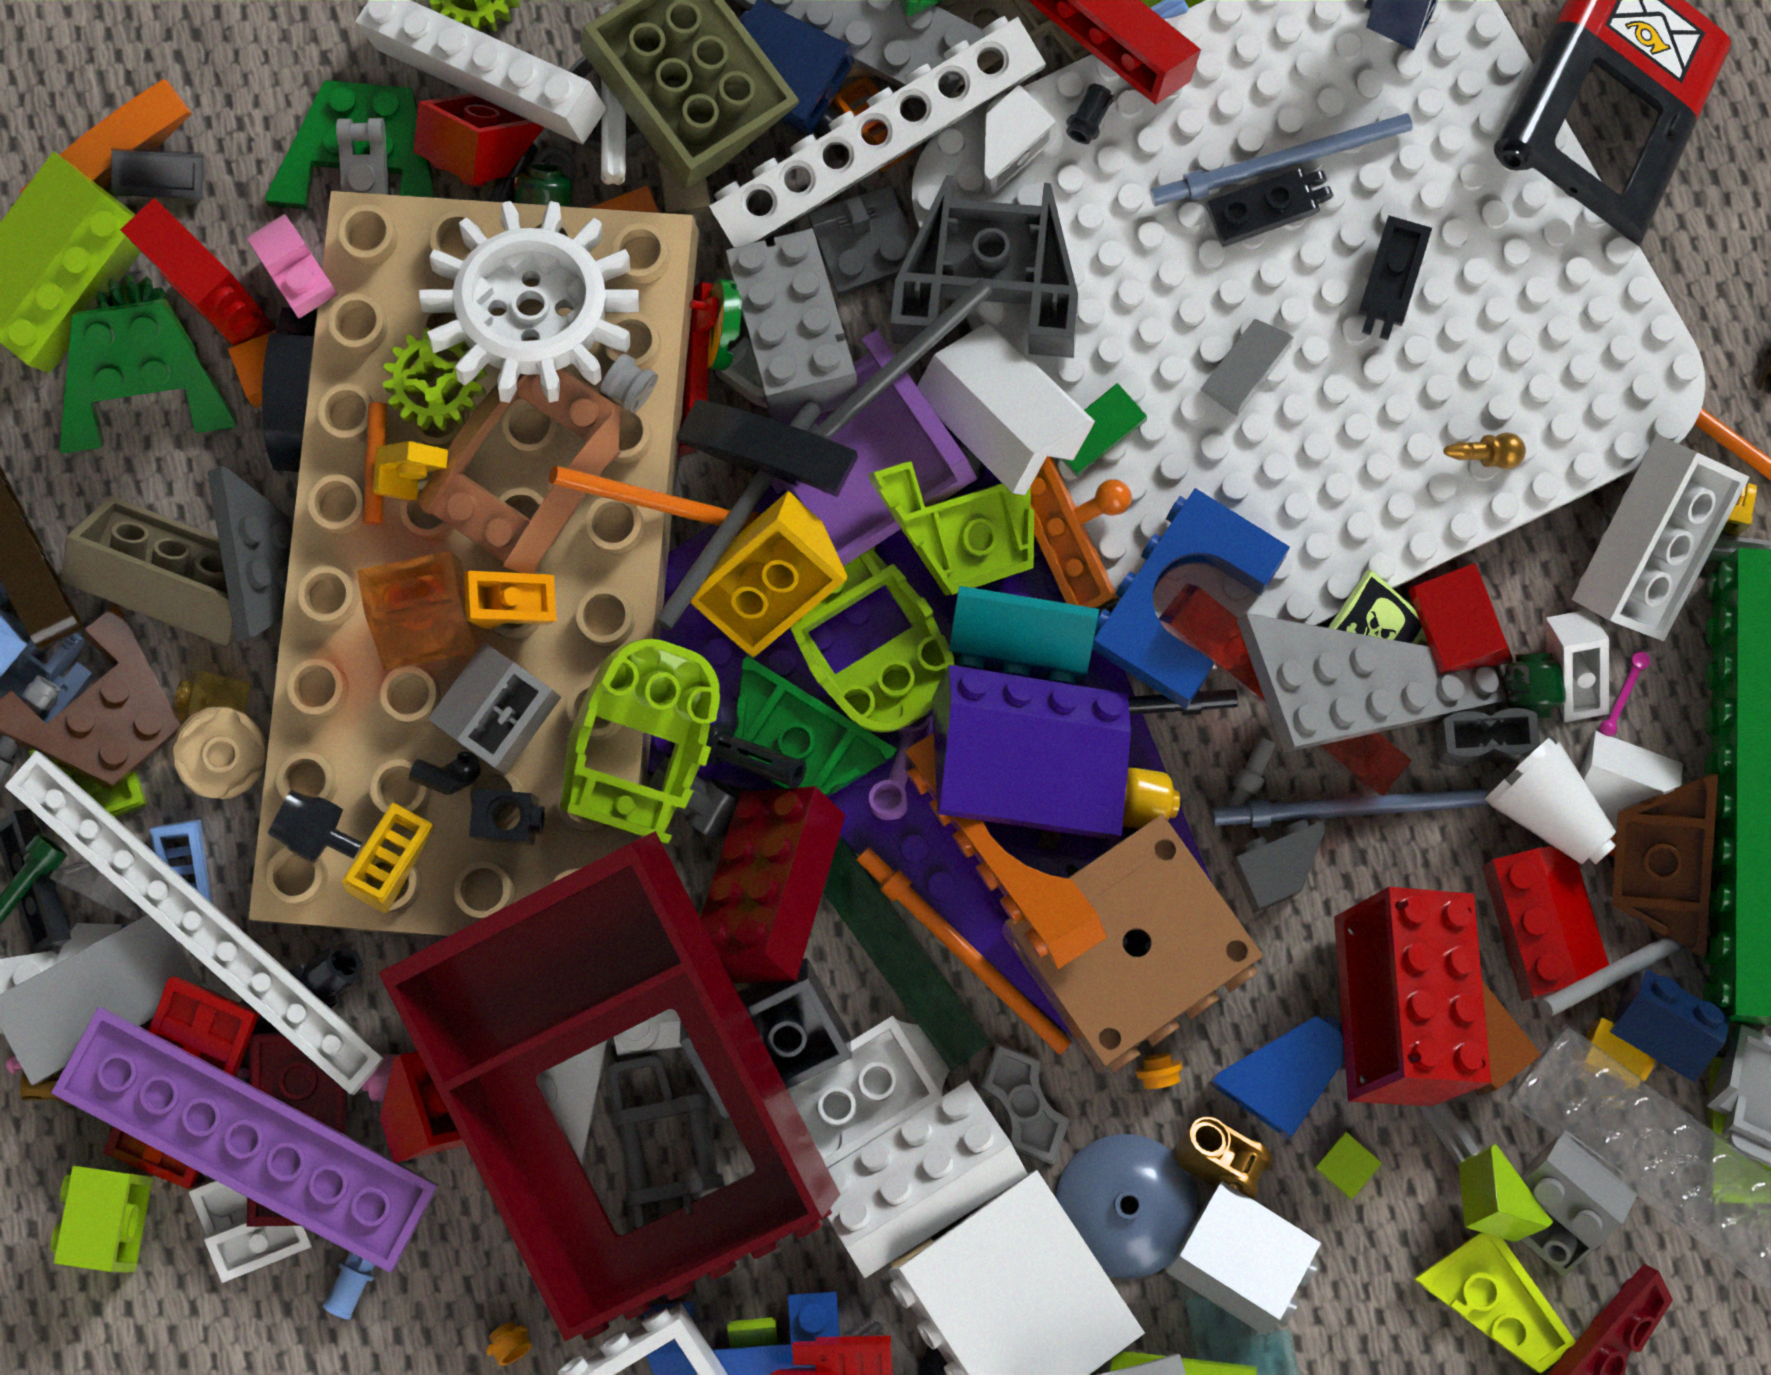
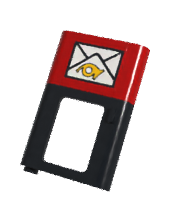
M1566 0L1494 144L1496 158L1504 167L1510 170L1536 169L1560 187L1568 196L1576 199L1639 246L1645 237L1730 51L1731 41L1729 36L1685 0ZM1592 62L1658 112L1657 118L1621 194L1613 191L1561 152L1555 144L1556 136Z

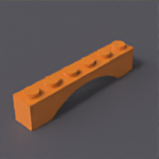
M934 732L905 750L913 767L906 773L920 795L926 792L930 793L934 800L929 802V805L944 827L949 823H952L957 832L952 834L956 844L967 859L975 855L981 864L976 866V870L989 890L992 891L997 887L1001 890L1005 897L1000 899V903L1013 923L1017 924L1023 921L1028 927L1029 931L1025 932L1024 935L1039 958L1047 954L1057 969H1060L1107 938L1097 912L1071 879L1048 875L1026 866L1008 854L989 834L985 821L937 814Z

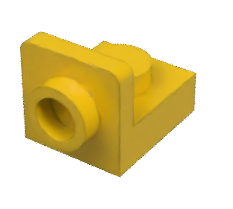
M411 441L376 447L373 492L377 495L406 501L416 500L419 479L427 478V472L447 469L448 450Z

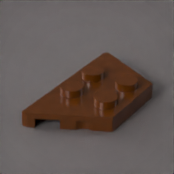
M1718 774L1706 775L1620 809L1617 816L1612 906L1631 917L1635 916L1644 921L1648 927L1662 935H1668L1690 948L1698 956H1706Z

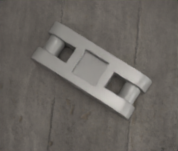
M369 118L368 123H353L352 119H337L336 135L339 145L341 192L389 195L384 119ZM355 141H369L370 154H356Z

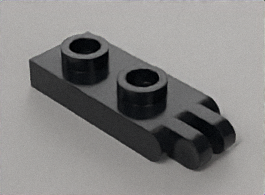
M1296 169L1207 201L1206 209L1222 248L1318 213L1320 211L1318 204L1326 202L1334 196L1330 186L1312 190V188L1320 186L1327 181L1324 171L1320 170L1306 175L1304 169Z
M1388 215L1358 314L1366 316L1362 333L1371 335L1375 320L1378 319L1384 321L1379 338L1388 341L1393 324L1403 325L1432 227Z

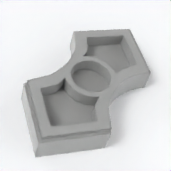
M997 1043L981 1089L991 1093L1004 1106L1011 1123V1143L1015 1151L1054 1165L1070 1120L1053 1110L1043 1096L1039 1084L1041 1059Z

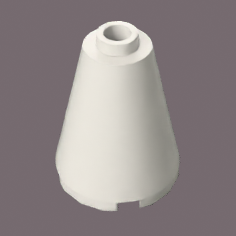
M1553 735L1534 750L1485 798L1493 808L1580 864H1583L1589 858L1596 865L1616 846L1610 840L1616 833L1615 829L1563 746Z

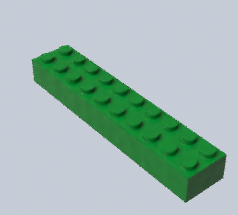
M1738 548L1714 568L1713 573H1709L1706 581V597L1708 600H1713V617L1708 618L1705 632L1707 644L1712 645V662L1707 664L1705 672L1706 688L1712 689V707L1707 708L1705 715L1706 734L1712 735V752H1708L1706 755L1704 772L1705 776L1718 774L1708 917L1711 918L1710 936H1707L1706 956H1703L1705 964H1710V983H1706L1704 986L1703 1001L1711 1002L1720 1008L1723 1014L1731 1018L1730 1024L1771 1025V550Z

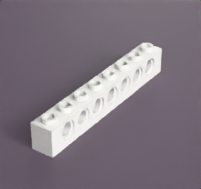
M1005 16L995 20L982 29L985 37L970 46L967 40L956 44L944 53L946 61L931 70L927 63L917 68L905 77L908 84L893 93L890 87L878 92L867 100L870 107L855 117L852 111L846 112L828 124L831 132L818 140L815 139L813 134L805 137L790 147L793 155L779 164L775 158H772L752 171L755 178L740 187L737 181L716 192L714 197L717 202L709 207L733 247L767 239L989 103L1002 92H1007L1043 70L1046 63L1019 17L1008 22ZM986 51L997 52L1002 57L1003 67L995 74H986L978 67V57ZM954 74L963 80L965 89L960 96L948 98L940 92L939 82L946 75ZM909 98L922 100L927 108L925 116L916 122L904 119L900 113V108L905 100ZM870 122H881L888 129V136L880 145H869L862 138V131ZM842 145L848 149L849 161L844 167L832 169L825 164L824 154L830 146ZM795 168L806 169L811 175L810 186L800 193L790 191L786 185L787 175ZM759 191L769 193L773 200L771 210L764 216H755L751 214L748 208L750 197Z

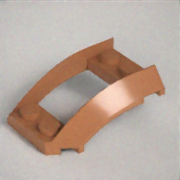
M566 368L556 370L560 380L559 401L549 403L541 390V377L539 374H520L517 380V390L510 403L500 401L497 383L472 413L447 449V469L434 471L416 500L425 514H434L505 562L503 564L504 567L518 573H537V567L549 547L554 545L587 493L554 485L530 520L462 473L497 421L519 396L587 441L569 464L568 469L601 476L613 459L618 458L622 451L619 449V426H622V405L606 397L599 390Z

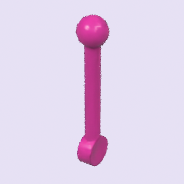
M1637 652L1631 657L1632 669L1608 719L1602 721L1599 726V731L1606 736L1613 737L1617 733L1616 722L1640 671L1645 670L1650 665V657L1645 652Z

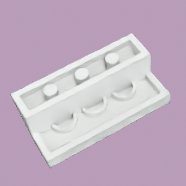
M985 323L935 353L917 386L938 418L1015 494L1026 495L1047 456L1074 460L1095 423L1074 400L993 323Z

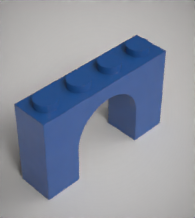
M1194 488L1188 499L1179 496L1166 517V520L1171 522L1170 526L1162 537L1156 533L1152 536L1141 554V558L1145 559L1146 562L1137 575L1130 571L1117 589L1115 595L1121 599L1112 613L1104 609L1099 615L1095 630L1096 637L1092 647L1093 651L1184 709L1188 708L1211 673L1214 661L1173 636L1160 623L1153 605V593L1158 583L1176 568L1191 564H1202L1224 572L1261 596L1286 559L1290 546L1197 488Z

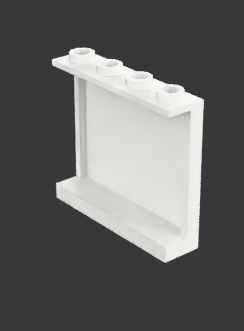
M1038 1170L1027 1173L1026 1177L1010 1186V1188L906 1262L888 1270L889 1275L893 1279V1282L890 1284L893 1294L905 1308L910 1306L921 1322L917 1325L921 1337L931 1349L938 1348L948 1363L944 1366L946 1375H1090L1145 1334Z

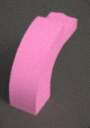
M285 214L246 237L260 262L298 319L338 295Z

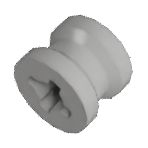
M625 353L614 362L601 384L600 392L608 398H618L622 401L623 407L626 410L635 413L652 393L658 380V375L651 369L642 370L636 366L635 359Z

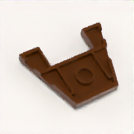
M116 604L84 629V637L114 667L53 719L45 723L12 690L0 699L1 734L15 740V744L29 751L34 749L58 761L57 765L110 791H113L174 738L181 726L121 609Z

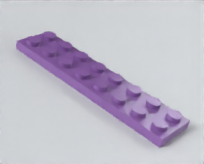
M104 1007L97 1008L51 1094L389 1273L393 1272L439 1186V1184L399 1163L395 1164L392 1159Z

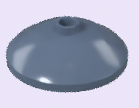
M1118 1134L1090 1143L1070 1160L1060 1177L1055 1198L1106 1275L1115 1278L1144 1277L1168 1266L1197 1217V1196L1190 1174L1180 1167L1176 1160V1155L1171 1150L1155 1140L1139 1135ZM1125 1196H1131L1137 1202V1210L1131 1215L1123 1213L1120 1209V1201Z

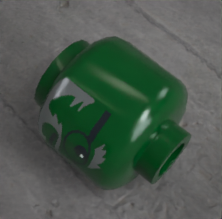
M1552 653L1516 654V661L1509 663L1505 667L1507 705L1510 708L1533 711L1537 713V718H1550L1551 708L1561 707L1566 702V690L1560 662L1553 660Z

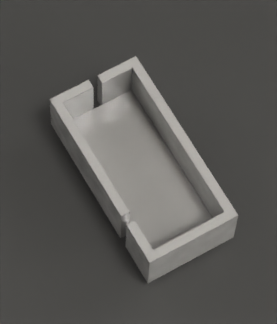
M813 228L775 237L774 246L767 247L765 240L726 250L732 281L737 283L736 289L739 290L741 295V315L769 416L771 419L782 423L792 421L806 401H811L818 405L821 413L837 409L858 390L855 368L844 337V331Z

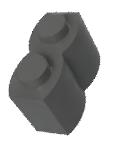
M1521 708L1501 710L1492 716L1476 711H1462L1446 717L1434 729L1437 762L1449 766H1466L1476 763L1482 758L1493 763H1513L1526 758L1540 746L1537 713Z

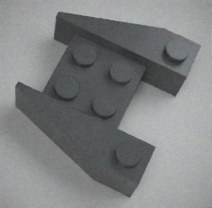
M946 175L895 279L890 320L893 343L909 344L942 314L944 298L958 299L982 277L994 290L984 301L1031 305L1028 329L1029 354L1074 358L1078 323V291L1051 183H1044L1042 206L955 199L953 176ZM939 341L934 345V347H938Z

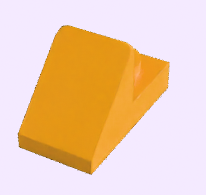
M486 571L464 572L466 620L484 629H491L504 623L548 625L557 621L554 575Z

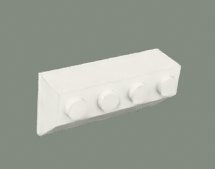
M1656 433L1650 447L1643 456L1642 463L1629 488L1624 493L1607 531L1601 537L1600 544L1588 568L1581 576L1579 585L1571 600L1609 621L1664 641L1750 477Z

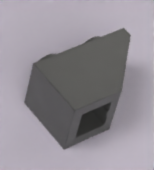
M1304 819L1281 829L1282 838L1266 843L1265 838L1260 837L1238 848L1241 855L1236 856L1231 864L1253 913L1293 898L1302 891L1326 830L1322 821L1309 826L1307 820Z

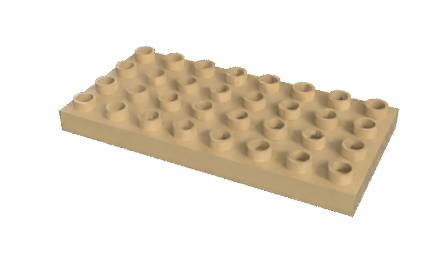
M331 191L322 270L338 295L320 305L317 310L248 920L269 924L446 938L641 838V835L560 810L559 804L568 736L600 666L613 651L629 642L642 639L660 640L661 626L655 619L664 605L672 514L587 493L554 545L549 547L537 567L538 571L536 574L554 575L557 621L548 625L504 623L491 629H484L466 620L464 572H518L504 567L503 564L505 562L434 514H425L416 500L406 501L384 496L382 525L363 524L365 451L367 449L369 403L382 402L387 404L386 445L411 441L447 450L473 413L466 408L461 412L464 419V424L459 425L453 418L447 419L446 431H441L435 421H431L427 431L422 430L417 425V417L408 424L400 416L402 409L394 410L388 402L396 393H388L383 388L382 382L393 379V376L387 373L383 367L384 363L397 362L398 358L391 350L394 346L403 350L409 347L406 341V335L409 333L419 341L423 339L424 328L429 327L432 330L456 320L455 313H427L421 310L419 290L453 289L455 282L433 272L429 256L433 249L463 261L472 251L464 244L459 222L466 217L479 227L487 239L503 233L504 230L500 219L503 202ZM513 203L519 214L520 228H541L543 213L548 205ZM560 206L562 226L559 233L571 239L593 218L601 222L602 238L599 244L589 252L595 261L624 249L628 252L630 256V271L604 282L605 289L638 290L639 312H606L605 321L630 332V347L626 354L634 358L636 366L642 370L651 369L658 375V380L652 393L635 413L626 410L623 407L622 401L618 398H611L622 405V426H619V449L622 451L618 458L613 459L600 477L674 496L679 447L676 436L681 426L692 310L690 308V301L693 300L699 230L693 215ZM529 279L524 282V285L534 287L540 282L536 279ZM527 299L518 306L519 312L527 316L536 315L544 308V305L535 299ZM495 308L490 312V314H492L493 316H501L506 312V310L503 308ZM561 308L556 313L560 316H567L572 310ZM528 337L524 341H534L538 339L535 337ZM596 341L588 351L600 364L602 378L600 382L596 385L590 383L572 363L564 368L600 391L607 372L625 352L615 350ZM441 351L444 361L447 363L459 362L456 356ZM418 359L413 362L409 369L413 367ZM488 363L483 367L487 372V377L477 380V383L486 390L485 396H473L472 398L477 407L498 383L497 378L501 372L500 369ZM440 372L433 373V381L428 382L430 387L437 386V378L442 377ZM461 390L457 391V393L454 395L451 401H453L458 396ZM408 395L415 404L428 408L425 397ZM518 396L489 432L462 474L531 520L554 486L549 482L551 468L554 465L567 468L587 441ZM434 471L427 472V478L419 479L417 499ZM485 642L553 689L561 696V699L506 775L476 755L481 768L477 780L452 795H445L410 781V770L416 759L443 767L457 759L458 753L463 751L472 752L428 720V718ZM596 717L584 755L587 756L585 767L646 786L651 735ZM474 788L532 793L539 797V806L545 807V824L543 833L535 835V844L524 845L479 841L469 837ZM291 789L310 797H321L343 809L336 829L362 842L354 859L327 846L318 860L312 863L292 853L287 846L268 834L277 813ZM392 802L433 823L434 829L388 912L383 913L348 894L341 881ZM509 805L502 809L498 821L503 830L512 829L518 824L520 820L519 808L516 805ZM396 823L392 828V831L409 840H412L415 833ZM385 841L383 848L400 857L404 852L403 849L388 841ZM377 858L373 863L374 866L389 874L394 868ZM368 876L363 881L378 890L383 885Z

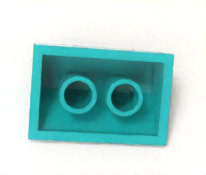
M959 586L949 651H952L954 661H957L956 666L984 670V666L1003 669L1002 673L1029 678L1030 674L1046 676L1048 681L1072 685H1075L1076 682L1085 683L1099 609Z

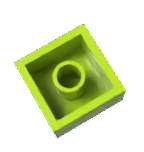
M72 1166L71 1175L65 1176L60 1192V1201L62 1204H65L61 1224H56L51 1237V1252L55 1253L53 1264L107 1272H136L154 1177Z

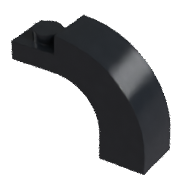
M282 307L276 334L269 333L263 371L262 417L266 449L272 468L275 471L299 472L318 309H314L298 319L292 308Z

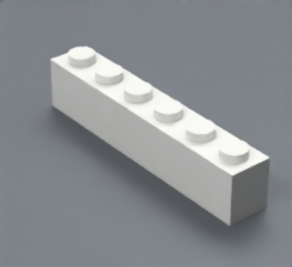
M369 0L355 21L373 47L380 52L582 145L607 109L590 81L411 0Z

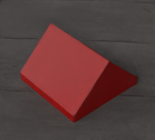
M1476 563L1420 583L1408 590L1440 674L1504 665L1514 661Z

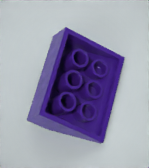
M949 665L932 697L937 814L1119 841L1122 836L1131 739L1128 693Z

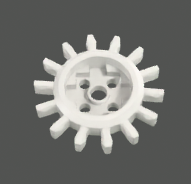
M511 201L503 202L501 207L500 219L504 232L489 239L467 217L460 221L461 238L464 244L472 251L463 261L433 249L429 256L432 271L440 276L454 280L453 289L419 290L422 312L455 313L456 320L427 332L429 345L433 353L445 350L463 341L470 348L455 367L457 381L465 386L488 363L501 370L497 378L500 401L510 403L517 390V380L520 374H539L541 377V390L549 403L559 401L560 380L556 370L564 368L571 363L593 385L602 380L600 364L588 351L597 341L627 353L630 347V332L605 321L606 312H639L638 290L605 289L604 282L630 271V256L626 249L595 261L589 252L599 244L602 238L601 222L593 218L571 239L559 233L562 226L560 205L558 202L553 201L549 202L543 213V222L540 229L520 228L519 214ZM529 279H536L540 282L534 287L524 285V282ZM527 299L538 300L544 305L542 311L533 316L524 315L518 310L520 303ZM495 308H503L506 310V312L501 316H493L492 314H490V312ZM561 308L572 310L567 316H560L556 313ZM528 337H535L538 339L534 341H524Z

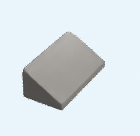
M1254 319L1200 390L1238 416L1291 348L1294 337L1281 329Z

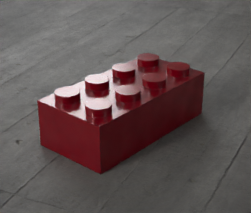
M816 786L740 792L700 918L733 983L793 982L797 980L845 818V814Z

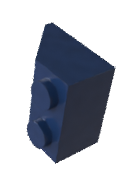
M1645 968L1629 976L1625 981L1610 1033L1695 1082L1725 1044L1731 1018L1723 1014L1715 1004L1701 1001L1681 989L1671 978L1659 976Z

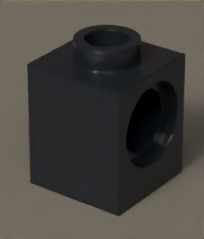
M474 788L469 837L479 841L524 845L535 844V835L543 833L545 824V807L539 806V797L532 793ZM516 805L520 811L518 824L512 829L503 830L498 821L500 812L506 806Z

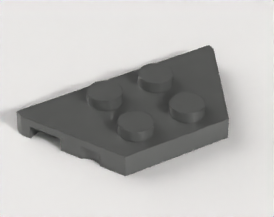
M220 466L208 471L235 641L242 642L257 636L283 619L293 530L290 518L227 467Z

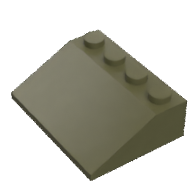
M625 0L583 27L580 44L581 52L684 190H687L720 169L799 104L800 100L725 0Z

